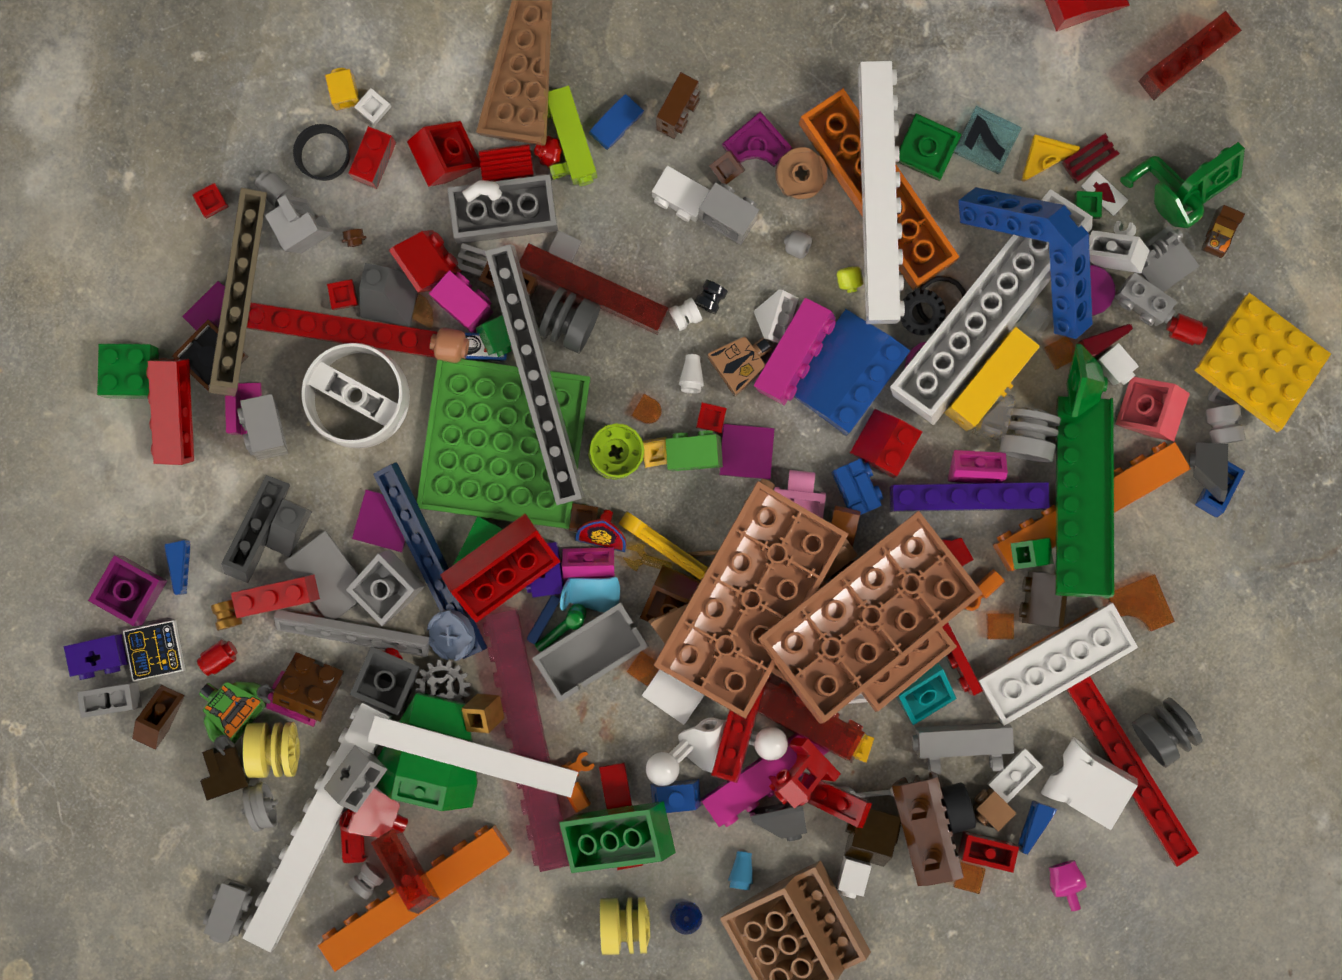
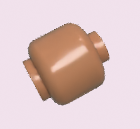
M443 327L438 331L437 335H432L430 349L434 350L436 359L458 363L462 358L466 359L470 340L466 338L464 331Z

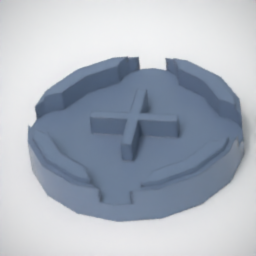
M452 609L443 610L434 615L429 621L427 627L430 635L429 644L438 656L445 660L458 661L471 653L475 644V633L472 624L461 612Z

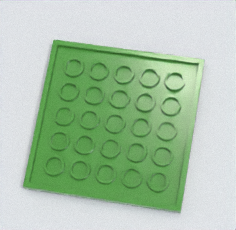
M437 359L417 504L420 509L512 522L526 514L534 525L569 529L573 501L556 505L518 367L461 359L458 363ZM550 371L578 470L591 377Z

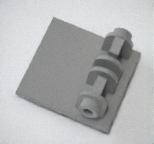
M1170 225L1144 243L1150 251L1142 274L1148 282L1163 292L1199 267V264L1181 241L1183 238L1182 232L1179 229L1174 231Z

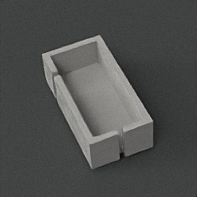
M622 602L532 658L559 703L581 689L579 683H582L583 687L587 686L648 647L637 626L633 629L630 627L633 620Z

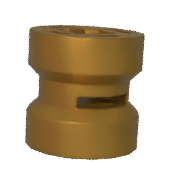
M232 600L211 605L212 613L217 616L215 623L217 631L243 624L241 618H236Z

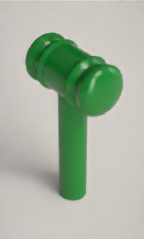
M581 604L572 605L569 608L566 619L535 644L536 649L542 652L569 629L577 630L581 628L586 618V608Z

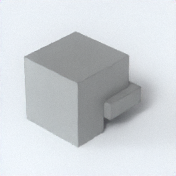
M285 194L277 199L280 206L265 215L282 248L286 252L302 254L334 233L325 215L316 218L309 203L304 198Z

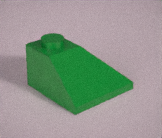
M1076 344L1066 382L1071 417H1078L1099 403L1102 392H1106L1108 386V379L1104 377L1102 365L1082 344Z

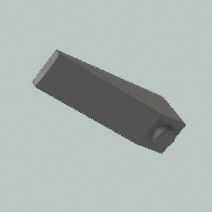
M268 475L265 476L221 563L225 575L249 583L268 541L272 521L282 500L287 495L290 487L289 483Z

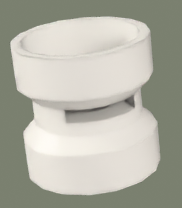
M692 297L685 300L684 304L680 306L675 305L668 308L679 331L686 329L690 323L696 324L702 321L701 314Z

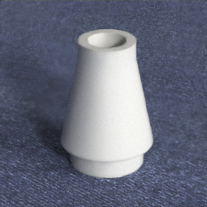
M688 354L685 356V363L679 380L681 391L684 393H700L701 387L704 386L700 362L701 356Z

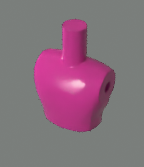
M1070 860L1049 867L1050 887L1055 897H1067L1071 912L1080 910L1081 907L1076 893L1084 890L1087 885L1076 861Z

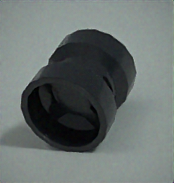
M706 279L703 284L702 293L697 295L694 302L705 311L716 314L720 301L725 299L728 291L719 284Z

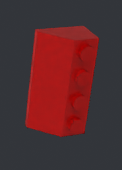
M524 514L440 574L451 594L477 623L560 563V560L528 516Z

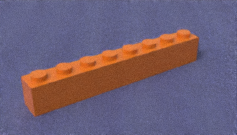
M1164 441L1151 448L1153 453L1147 457L1141 454L1130 460L1131 466L1123 470L1121 466L1114 469V513L1191 469L1176 442L1166 444ZM1055 505L1041 511L1043 516L1035 521L1031 517L1020 523L1019 527L1021 529L1014 533L1008 530L996 537L998 542L994 543L993 547L1007 571L1015 570L1010 543L1050 538L1051 548L1056 547Z
M487 825L483 826L474 833L476 837L467 843L464 839L452 847L454 851L447 857L442 854L431 861L432 867L425 872L422 868L409 876L411 880L403 887L399 883L388 890L389 896L384 900L380 901L379 898H376L365 906L366 912L360 916L356 912L343 921L345 926L337 931L333 927L322 935L324 940L318 947L334 972L508 856L512 849L496 825L490 828Z

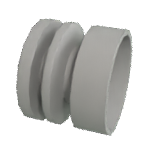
M1034 408L1007 409L1006 417L1017 421H1005L1004 427L1015 432L1014 435H1003L1001 437L999 452L1006 453V456L1023 460L1053 462L1056 445L1046 441L1045 437L1058 436V430L1047 426H1059L1061 418Z

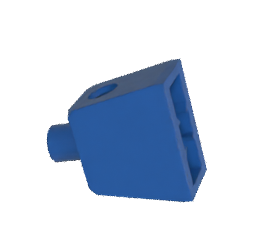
M699 779L674 781L667 786L650 784L652 803L664 801L666 813L693 811L702 805Z

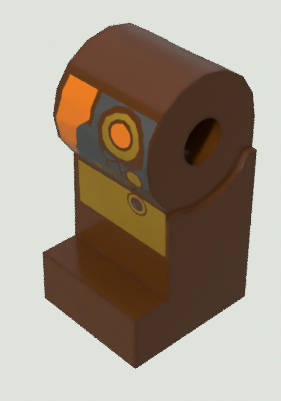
M1226 205L1216 209L1206 233L1202 251L1222 258L1226 254L1235 231L1242 222L1245 213Z

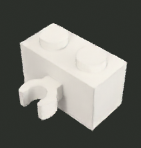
M1117 221L1114 225L1115 233L1092 230L1089 238L1090 262L1093 265L1102 268L1142 273L1150 250L1140 237L1134 236L1136 226L1130 222L1128 228L1122 231L1124 225L1121 221Z

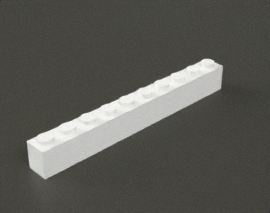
M892 61L860 62L858 68L866 324H895L900 321V316H904L905 313L904 301H900V291L904 288L903 275H899V265L903 263V251L898 249V239L902 238V224L897 223V213H901V198H896V188L900 187V172H896L895 162H899L900 153L899 146H895L894 138L899 133L898 120L894 121V111L898 109V97L893 95V85L897 84V70L892 69Z
M362 702L361 706L357 704L350 716L353 721L349 729L345 727L338 739L341 745L337 752L333 751L326 763V765L330 766L325 775L321 774L314 787L317 789V792L313 799L309 798L303 808V812L306 814L302 822L297 821L290 835L294 836L290 845L286 844L279 855V859L282 861L278 869L273 868L267 879L270 885L266 893L263 891L260 893L255 903V906L258 908L254 916L250 915L243 926V929L246 930L243 939L268 952H272L276 948L339 824L341 815L346 810L345 807L339 805L329 795L324 787L354 745L374 755L378 744L367 742L374 716L392 719L393 714L368 702Z

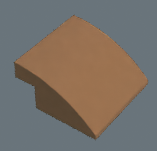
M821 860L761 891L720 917L753 980H838L845 969L867 960L871 953Z

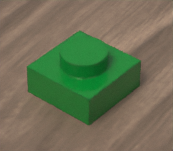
M1076 191L1074 205L1093 216V219H1100L1102 217V192Z

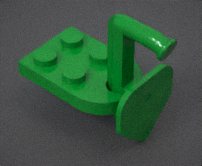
M1239 142L1230 148H1224L1213 160L1201 164L1197 171L1185 181L1161 158L1152 156L1133 168L1125 176H1122L1120 182L1125 187L1132 188L1136 180L1150 171L1160 181L1155 185L1154 204L1156 209L1172 226L1188 229L1203 217L1204 203L1242 177L1245 148Z

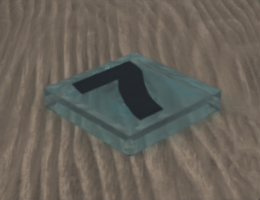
M976 106L953 153L996 174H1000L1022 127Z

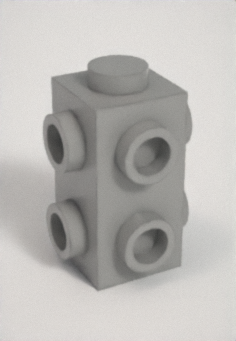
M1136 272L1128 276L1115 295L1121 307L1128 311H1135L1140 315V320L1150 326H1157L1163 322L1167 323L1175 313L1173 307L1177 301Z
M227 879L221 885L218 884L212 896V899L215 900L212 910L208 909L203 920V924L206 925L203 933L210 935L209 938L218 943L229 942L234 936L238 937L244 921H241L244 911H248L253 900V896H250L252 887Z

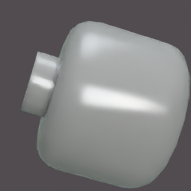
M799 230L793 231L784 240V244H786L785 251L798 259L804 258L811 248V236Z

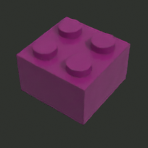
M114 555L88 601L132 626H142L168 580L125 556Z

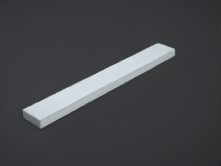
M377 715L374 716L367 742L567 797L572 795L578 771Z

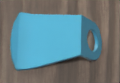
M615 576L610 578H568L561 593L560 609L565 611L568 604L572 603L581 604L585 608L604 613L619 604L620 583L618 578Z

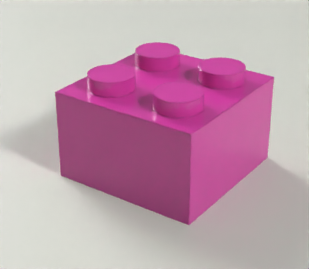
M449 270L429 295L470 333H476V327L484 324L493 314V310L490 307L492 303L479 289L474 292L471 289L473 286L461 273L458 272L454 275Z

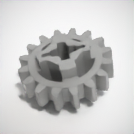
M442 659L437 661L436 667L430 662L427 664L429 671L424 669L419 671L423 678L415 679V682L420 684V688L415 689L414 693L427 694L426 683L431 686V696L465 703L462 698L469 697L471 694L465 691L466 687L471 686L470 682L464 681L468 673L461 674L459 672L462 667L461 665L453 668L452 660H449L444 665ZM439 670L449 671L444 677L434 674V672ZM458 679L460 685L459 693L455 690L454 681ZM449 680L446 686L448 693L442 692L437 695L440 688L437 684Z

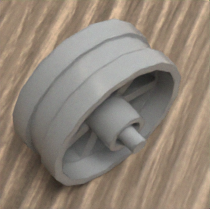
M263 781L254 786L249 785L243 788L244 809H241L242 814L246 813L252 830L258 832L264 828L275 827L277 825L276 805L279 803L277 799L274 800L268 784Z

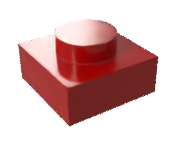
M216 183L192 194L206 219L229 207Z
M352 279L327 284L332 310L359 306Z
M702 402L696 428L721 434L727 408Z

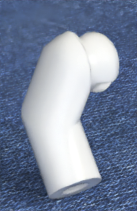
M479 180L463 190L462 194L469 203L480 195H488L492 201H495L501 197L502 191L496 182Z

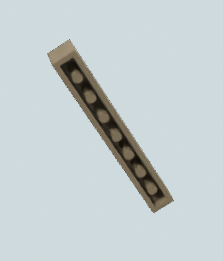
M241 188L209 393L235 397L237 392L267 192Z

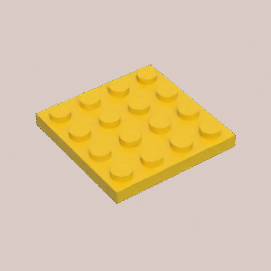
M1249 292L1237 306L1194 371L1275 432H1279L1295 411L1331 353Z

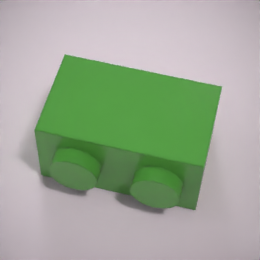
M699 431L698 436L688 437V433H675L673 438L666 439L667 469L672 472L723 467L721 437L713 434V431Z

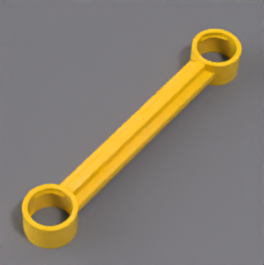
M626 511L618 523L620 526L700 581L702 580L708 569L706 565Z

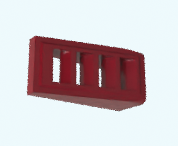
M1126 324L1085 338L1077 344H1082L1095 357L1128 334L1133 327L1132 324Z

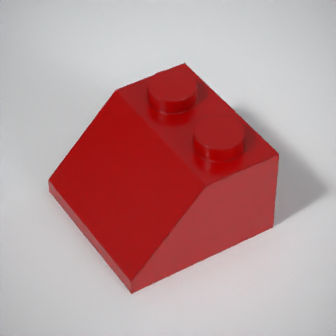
M461 121L425 126L407 141L428 187L449 183L480 168V160Z
M433 230L421 231L389 249L417 292L432 291L449 270L454 275L462 272L457 266L458 261L455 256L444 247L442 237Z
M874 409L852 447L850 454L862 459L864 462H868L869 465L888 476L896 478L920 438L922 431L897 417Z

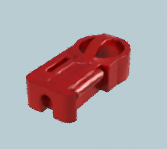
M345 811L340 817V828L342 826L347 811ZM341 830L343 862H364L368 858V856L364 857V836Z

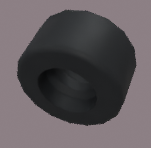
M960 782L941 787L943 794L941 801L946 806L947 811L944 813L949 818L950 824L947 825L952 830V833L955 834L975 828V815L965 785Z

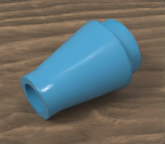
M737 851L728 881H730L729 888L750 891V886L753 884L752 853Z

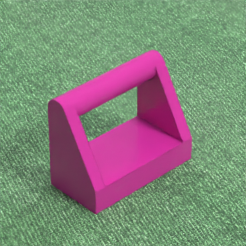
M954 450L948 473V482L1002 483L1006 480L1008 474L1006 453Z

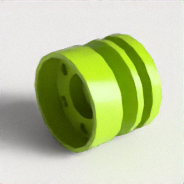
M618 423L606 425L600 429L590 442L588 450L590 465L595 472L606 479L612 480L626 478L638 469L644 456L643 441L636 430L628 425ZM612 446L615 449H621L620 459H616L615 456H609L608 453L611 452Z

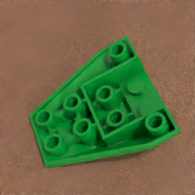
M417 692L399 721L473 742L472 732H467L462 713V707L466 705L465 703ZM385 746L377 759L387 768V771L376 787L390 799L438 811L473 807L478 784L476 771Z

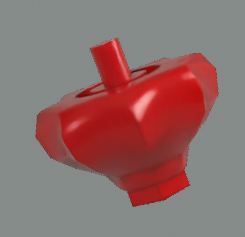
M547 136L545 146H535L534 153L539 157L541 165L550 167L560 161L562 148L558 138Z

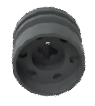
M559 287L543 312L539 334L541 337L547 338L552 330L550 341L554 343L561 334H564L563 347L580 354L595 326L601 305L584 298L579 306L576 307L574 306L576 294L571 292L565 301L567 290Z
M1169 697L1163 701L1164 708L1161 705L1154 707L1157 720L1149 713H1145L1132 722L1134 731L1145 748L1165 768L1180 758L1177 745L1184 751L1189 752L1192 750L1191 743L1194 746H1198L1203 741L1191 716L1175 700Z

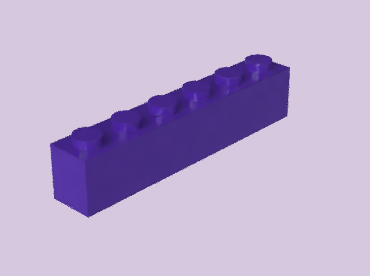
M1049 482L892 485L889 487L890 512L1049 509Z

